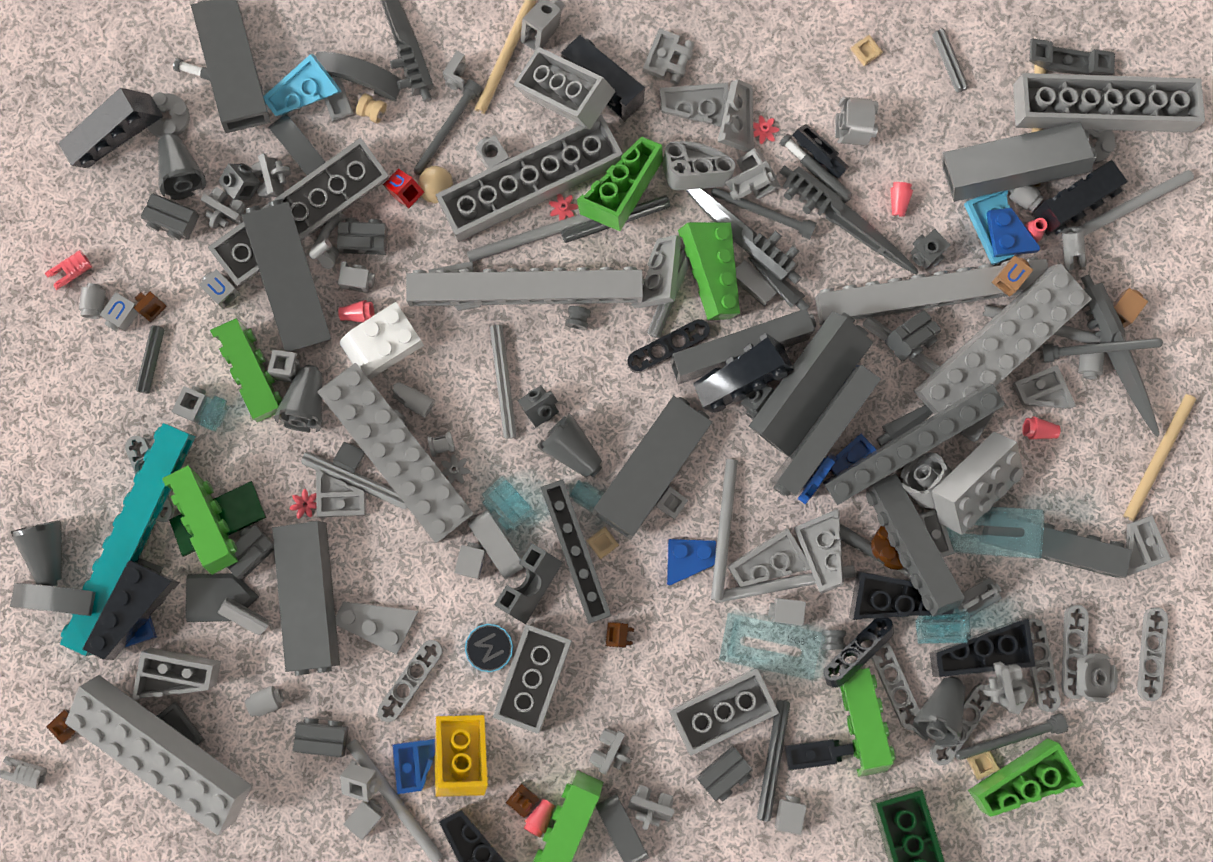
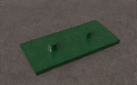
M252 481L214 498L222 510L219 513L220 518L224 519L229 527L230 532L227 533L228 536L267 518ZM180 514L169 519L181 555L184 557L195 552L190 540L194 535L188 533L180 519L185 515Z

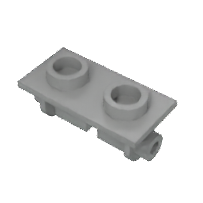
M766 160L725 182L731 190L730 195L732 199L741 200L742 197L752 193V190H758L768 184L771 185L777 176Z
M988 578L963 592L965 599L959 607L954 609L960 621L1002 599L999 594L1002 592L1000 586L997 583L994 584L991 578Z

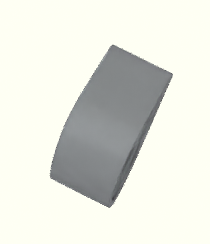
M673 141L669 142L665 147L662 166L667 184L671 189L690 190L727 186L725 181L732 178L735 162L728 155L712 147L695 142Z

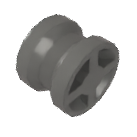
M569 306V318L566 319L565 326L587 330V318L590 317L591 311L580 306Z
M822 630V635L825 637L822 649L843 650L846 647L844 643L846 630Z

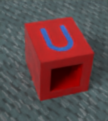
M399 168L383 184L393 198L408 209L425 193L411 176Z

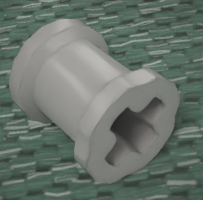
M451 432L434 438L431 436L427 437L432 457H435L438 453L455 451Z

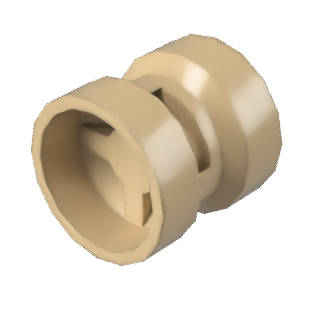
M364 93L358 101L356 114L361 117L367 116L370 118V121L378 124L381 119L377 118L379 111L385 113L387 103L381 100L376 101L371 95Z

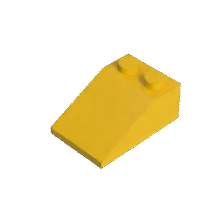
M484 715L436 716V797L485 795L488 781Z

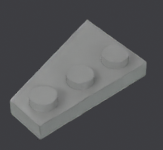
M737 79L730 84L718 142L744 152L754 149L753 85Z
M728 83L660 88L661 113L721 127L729 93Z
M673 235L657 239L647 264L649 266L645 279L642 278V303H632L631 306L634 308H644L675 302L681 247L680 237Z
M834 510L794 527L820 593L822 594L844 585L839 510Z
M787 528L727 565L739 587L791 575L800 571L811 570L805 555Z
M343 602L336 615V625L397 655L419 611Z

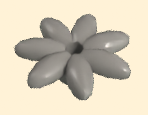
M453 454L451 456V463L448 461L441 462L446 468L442 473L444 476H449L448 481L450 484L454 482L455 477L460 483H464L462 474L470 473L469 469L463 467L467 461L466 458L461 459L457 463V458Z

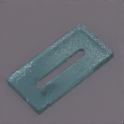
M991 507L974 524L977 526L1022 528L1025 531L1022 537L965 533L961 535L948 527L946 529L954 553L1041 559L1045 511L1039 509Z
M728 613L719 660L813 680L822 633ZM746 636L801 649V655L794 657L743 646L740 644V638Z

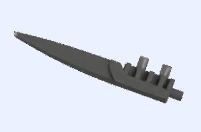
M381 0L397 47L398 58L390 60V66L392 69L401 67L405 71L404 76L406 79L397 81L398 88L400 90L411 88L412 96L421 95L423 102H429L432 100L429 91L434 88V84L400 0Z
M785 165L781 168L779 173L787 178L783 188L787 189L789 187L784 194L787 200H792L796 194L800 195L799 201H808L802 208L804 213L810 214L816 207L819 209L818 215L821 216L825 212L826 219L831 223L837 224L860 242L893 263L918 275V269L879 231L843 203L839 195L800 166L794 171Z
M686 190L713 222L731 223L733 241L781 282L789 278L794 284H797L802 277L794 271L798 264L793 261L799 250L792 245L785 254L777 248L775 244L782 237L777 231H774L769 239L761 233L757 235L754 230L704 190Z
M1090 274L1082 277L1081 280L1085 286L1084 290L1092 298L1083 307L1089 306L1090 310L1085 313L1087 316L1092 314L1094 319L1088 321V328L1095 329L1099 327L1100 331L1095 334L1097 337L1101 336L1100 343L1126 341L1125 329L1103 283L1094 285ZM1131 351L1107 352L1131 400L1152 433L1158 437L1160 432Z

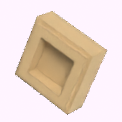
M870 35L851 47V51L863 66L883 53Z
M603 527L586 540L600 560L619 546L606 527Z
M991 751L966 758L977 780L1000 770Z

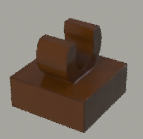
M151 291L146 295L140 292L134 298L138 303L133 308L150 323L167 307Z
M608 622L606 646L626 648V645H633V641H627L628 632H634V628L628 627V624Z
M64 709L46 726L61 744H65L77 733L65 724L69 714L67 709Z
M521 783L506 801V804L525 818L540 798Z

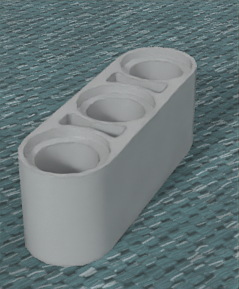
M488 510L468 522L469 527L505 580L524 568L519 564L520 558Z

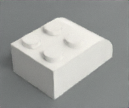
M396 302L353 328L340 340V345L352 364L356 362L369 380L424 346Z

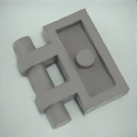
M659 28L643 66V72L663 80L666 72L672 73L670 82L678 85L680 79L686 73L685 67L688 60L692 58L694 43L687 40L684 46L678 45L679 35ZM674 54L680 56L677 65L671 63Z

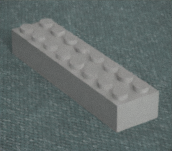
M1022 73L1013 84L1016 128L1049 129L1081 122L1084 130L1193 132L1205 122L1201 78Z
M600 115L590 130L579 125L435 195L457 241L461 242L606 172L612 165L615 166L622 159L621 156L623 154L603 115Z
M360 137L273 201L283 199L284 203L289 202L302 242L337 214L345 211L385 182L389 175ZM244 221L208 246V249L237 286H241L260 272Z
M1062 264L1050 266L913 390L914 393L935 415L987 383L993 384L996 387L1092 298Z
M356 362L317 391L435 543L439 542L474 514Z
M100 675L79 686L65 724L219 836L236 822L252 787L251 784Z

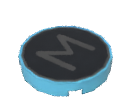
M485 624L478 626L469 634L466 640L465 652L468 661L473 667L480 671L493 672L500 670L508 664L513 652V643L505 629L498 625Z

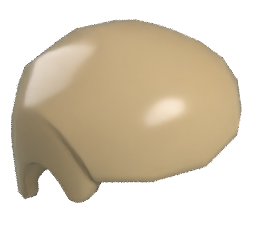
M439 166L426 168L418 180V185L425 192L421 197L427 202L438 203L435 194L452 187V175L445 168Z

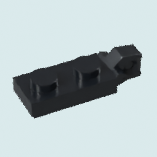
M808 124L801 126L793 133L792 136L797 139V143L813 154L814 159L824 164L829 169V173L836 178H840L849 168L838 157L839 153Z
M839 739L784 745L789 771L835 765L838 762H842V756L854 754L853 744L840 745Z

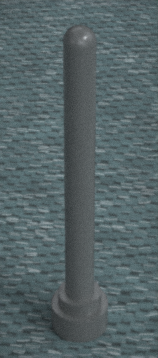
M467 80L464 85L463 96L414 167L416 175H420L424 171L469 102L474 100L475 97L478 98L482 93L483 88L473 80Z
M713 188L711 191L712 196L798 230V233L802 234L801 237L808 240L811 239L817 224L809 219L808 221L803 220V222L743 198L741 200H733L730 193L718 188Z
M1152 338L1059 347L1053 343L1043 344V356L1045 363L1055 362V359H1060L1061 356L1159 348L1163 345V340Z
M1058 713L1050 716L1046 723L958 750L955 753V757L958 760H963L1048 732L1056 733L1057 735L1068 732V724L1063 714Z

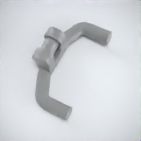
M343 212L337 214L324 225L309 253L310 258L318 259L326 269H331L339 256V250L333 247L327 239L332 230L338 226V222L346 219V215Z

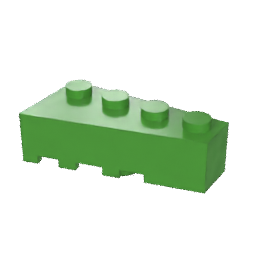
M642 136L621 156L622 159L615 166L612 165L607 170V174L599 181L596 180L591 185V189L577 199L580 215L617 231L622 230L663 161L662 145Z
M686 223L678 229L680 238H683L686 247L684 251L686 257L690 259L693 268L691 272L694 280H697L700 289L698 292L707 319L727 320L739 315L740 307L731 223Z
M237 318L210 329L213 338L216 337L223 345V347L219 348L222 356L228 364L233 366L230 368V373L236 384L242 386L239 392L252 419L260 422L275 415L283 397L279 391L275 392L272 386L275 380L268 373V370L266 371L263 362H266V359L261 349L256 350L253 342L257 341L253 330L251 328L247 329Z
M189 465L162 478L165 486H168L174 492V495L170 496L174 505L177 506L182 515H185L180 519L188 533L194 535L190 540L202 566L210 574H214L238 562L235 555L238 549L234 541L229 539L227 535L230 530L225 520L220 518L219 513L222 510L215 499L213 500L211 496L214 490L209 481H204Z
M869 668L860 669L840 687L844 709L850 713L847 716L848 729L851 735H855V739L852 741L854 757L860 760L861 768L857 769L858 777L887 772L893 765V761H895L894 749L888 745L887 741L889 736L888 725L882 721L881 717L883 712L882 701L876 697L875 689H877L876 677L874 674L871 675Z
M1047 738L968 791L980 811L989 817H993L1019 808L1020 805L1029 802L1034 803L1042 800L1041 798L1052 794L1057 795L1065 792L1067 789L1077 788L1084 784L1061 745Z
M577 770L572 784L567 783L561 796L565 798L563 805H557L552 819L556 820L553 828L548 827L542 841L546 842L543 850L538 849L533 862L572 861L600 797L604 784L603 781Z

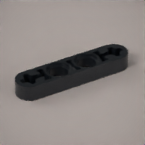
M702 319L694 320L632 352L628 357V368L634 373H641L672 357V354L698 344L708 337L710 332L709 324ZM695 325L699 327L704 326L703 335L700 336L699 333L692 335L691 338L694 341L690 342L689 336L684 330L688 329L690 334L695 330ZM674 336H683L685 344L682 347L674 346L672 343ZM661 346L664 348L665 354L660 358L654 357L651 352L652 348ZM647 350L648 356L653 362L649 363L648 359L642 362V367L633 366L631 363L634 362V357L637 356L638 359L645 357L644 351Z
M888 617L874 619L824 668L823 674L826 684L832 688L843 686L894 635L892 620ZM869 640L873 642V645L870 647L861 646V643ZM849 656L858 658L854 663L845 662V659Z

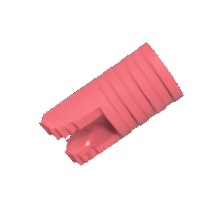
M79 250L45 272V275L53 277L60 271H65L67 275L56 281L53 285L58 290L93 266L85 254Z

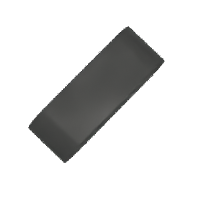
M615 794L596 804L595 807L622 861L643 862L649 859L618 795Z

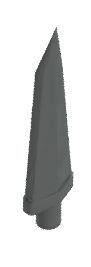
M748 257L791 308L796 305L800 310L809 309L810 306L803 300L805 295L786 280L781 282L757 260Z
M924 405L883 425L882 428L885 433L876 440L880 446H883L924 422L933 413Z

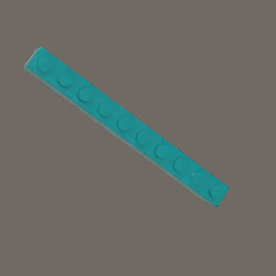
M163 423L155 431V441L144 455L143 460L145 462L143 467L135 474L133 479L135 484L131 492H128L123 500L124 507L121 514H118L113 521L114 528L111 535L107 536L103 542L102 548L104 550L100 558H97L92 566L93 573L91 578L82 587V590L96 592L92 615L71 614L73 616L69 624L61 632L62 640L60 645L84 656L93 655L82 649L129 560L138 562L155 526L157 517L160 515L171 491L168 486H165L162 478L182 468L196 436L166 423Z

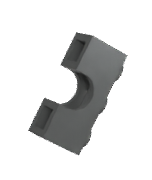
M532 543L519 563L526 569L524 582L517 588H512L506 584L494 606L524 624L530 619L563 564L562 561Z

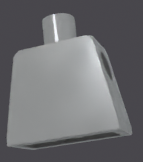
M540 0L522 19L520 42L536 51L537 47L543 49L560 26L561 11L565 6L563 1L552 0L550 2L549 0ZM537 30V34L534 36L536 39L530 38L533 31Z

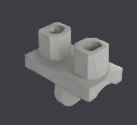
M265 153L258 155L259 161L251 165L254 175L258 178H264V183H261L257 189L258 195L263 198L272 196L277 198L284 193L283 184L287 183L285 177L291 174V170L289 167L282 166V162L277 161L276 158L267 157Z
M217 187L209 196L203 194L200 199L205 202L207 207L215 211L213 213L208 210L205 214L206 217L210 218L209 226L214 229L219 225L227 227L229 222L224 217L238 225L243 222L242 214H244L247 206L240 200H233L229 207L224 206L223 203L228 195Z
M1002 662L994 663L996 677L988 678L989 685L984 686V694L992 696L993 702H999L1001 699V704L1007 706L1009 712L1017 711L1016 705L1027 701L1024 688L1022 686L1012 688L1011 683L1022 680L1021 668L1017 664L1005 666Z
M604 728L599 741L609 745L610 748L607 754L594 749L589 759L593 765L600 768L599 772L606 775L614 757L617 759L613 767L619 770L623 762L631 763L632 759L627 757L630 747L623 745L620 753L617 752L625 733L619 730L615 732Z
M640 785L635 795L631 797L628 808L639 811L635 819L644 822L642 829L647 830L649 824L659 826L661 819L669 822L675 809H672L673 796L661 793L658 803L649 801L652 790Z

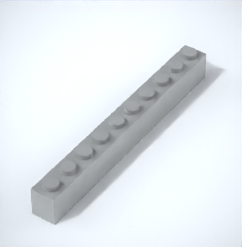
M1038 257L1024 259L1029 263V267L1033 271L1013 295L1021 294L1048 269L1047 259L1038 260ZM1008 261L1001 263V266L993 267V264H985L979 266V269L970 270V267L957 269L955 273L939 271L934 273V276L929 277L919 274L903 281L902 278H893L888 280V283L880 284L879 281L866 283V286L863 287L848 285L843 287V290L834 291V288L823 289L815 297L819 324L823 325L832 311L841 315L843 312L847 313L857 320L867 318L868 316L876 317L1006 297L1008 295L991 282Z
M580 267L576 271H567L566 268H554L553 271L531 268L530 271L520 272V269L517 268L507 269L506 272H497L496 269H484L483 272L461 269L456 273L440 269L436 270V273H427L425 270H413V273H406V301L409 306L642 303L643 299L642 270H637L636 267H624L623 270H614L612 267L590 270L587 267Z

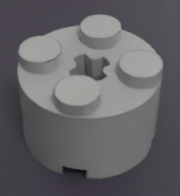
M842 97L838 105L842 107L841 113H836L835 138H840L837 142L841 144L866 146L871 137L875 138L877 135L878 125L875 123V115L878 112V102L872 99Z
M928 452L925 453L926 456L918 457L904 466L901 473L903 478L902 486L918 505L936 509L931 491L952 470L941 456Z

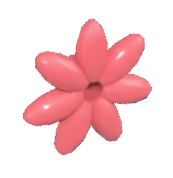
M760 116L759 124L753 122V128L756 129L754 137L759 136L760 144H763L766 138L774 142L775 138L772 133L779 131V128L771 127L774 123V118L766 122L764 117Z
M558 194V202L550 201L549 205L556 208L550 213V216L559 214L560 221L564 220L566 215L569 218L573 217L574 214L571 210L577 209L578 205L570 204L573 198L572 195H569L564 200L563 196Z
M304 489L301 497L293 495L292 498L296 504L290 506L289 509L291 511L298 510V519L304 513L308 517H312L311 509H317V503L313 502L316 499V493L308 497V492Z

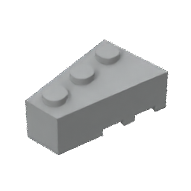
M150 647L140 654L132 699L209 690L217 685L221 661Z

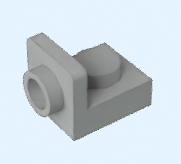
M459 51L455 52L443 71L444 81H446L445 84L453 90L459 88L463 91L465 80L460 77L464 74L467 64H465V55Z

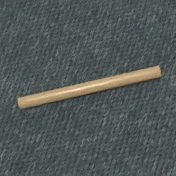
M537 0L524 1L477 102L475 111H482V114L486 113L521 37L522 19L535 6Z
M1185 394L1123 515L1125 518L1129 517L1130 521L1136 519L1196 401L1195 397Z

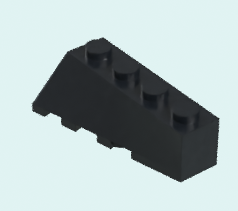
M764 333L759 337L761 342L755 346L750 343L743 348L745 353L741 356L730 357L725 361V367L714 368L693 384L702 407L712 413L720 412L726 408V405L743 400L752 391L764 389L767 383L786 377L788 372L794 369L784 345L769 334Z

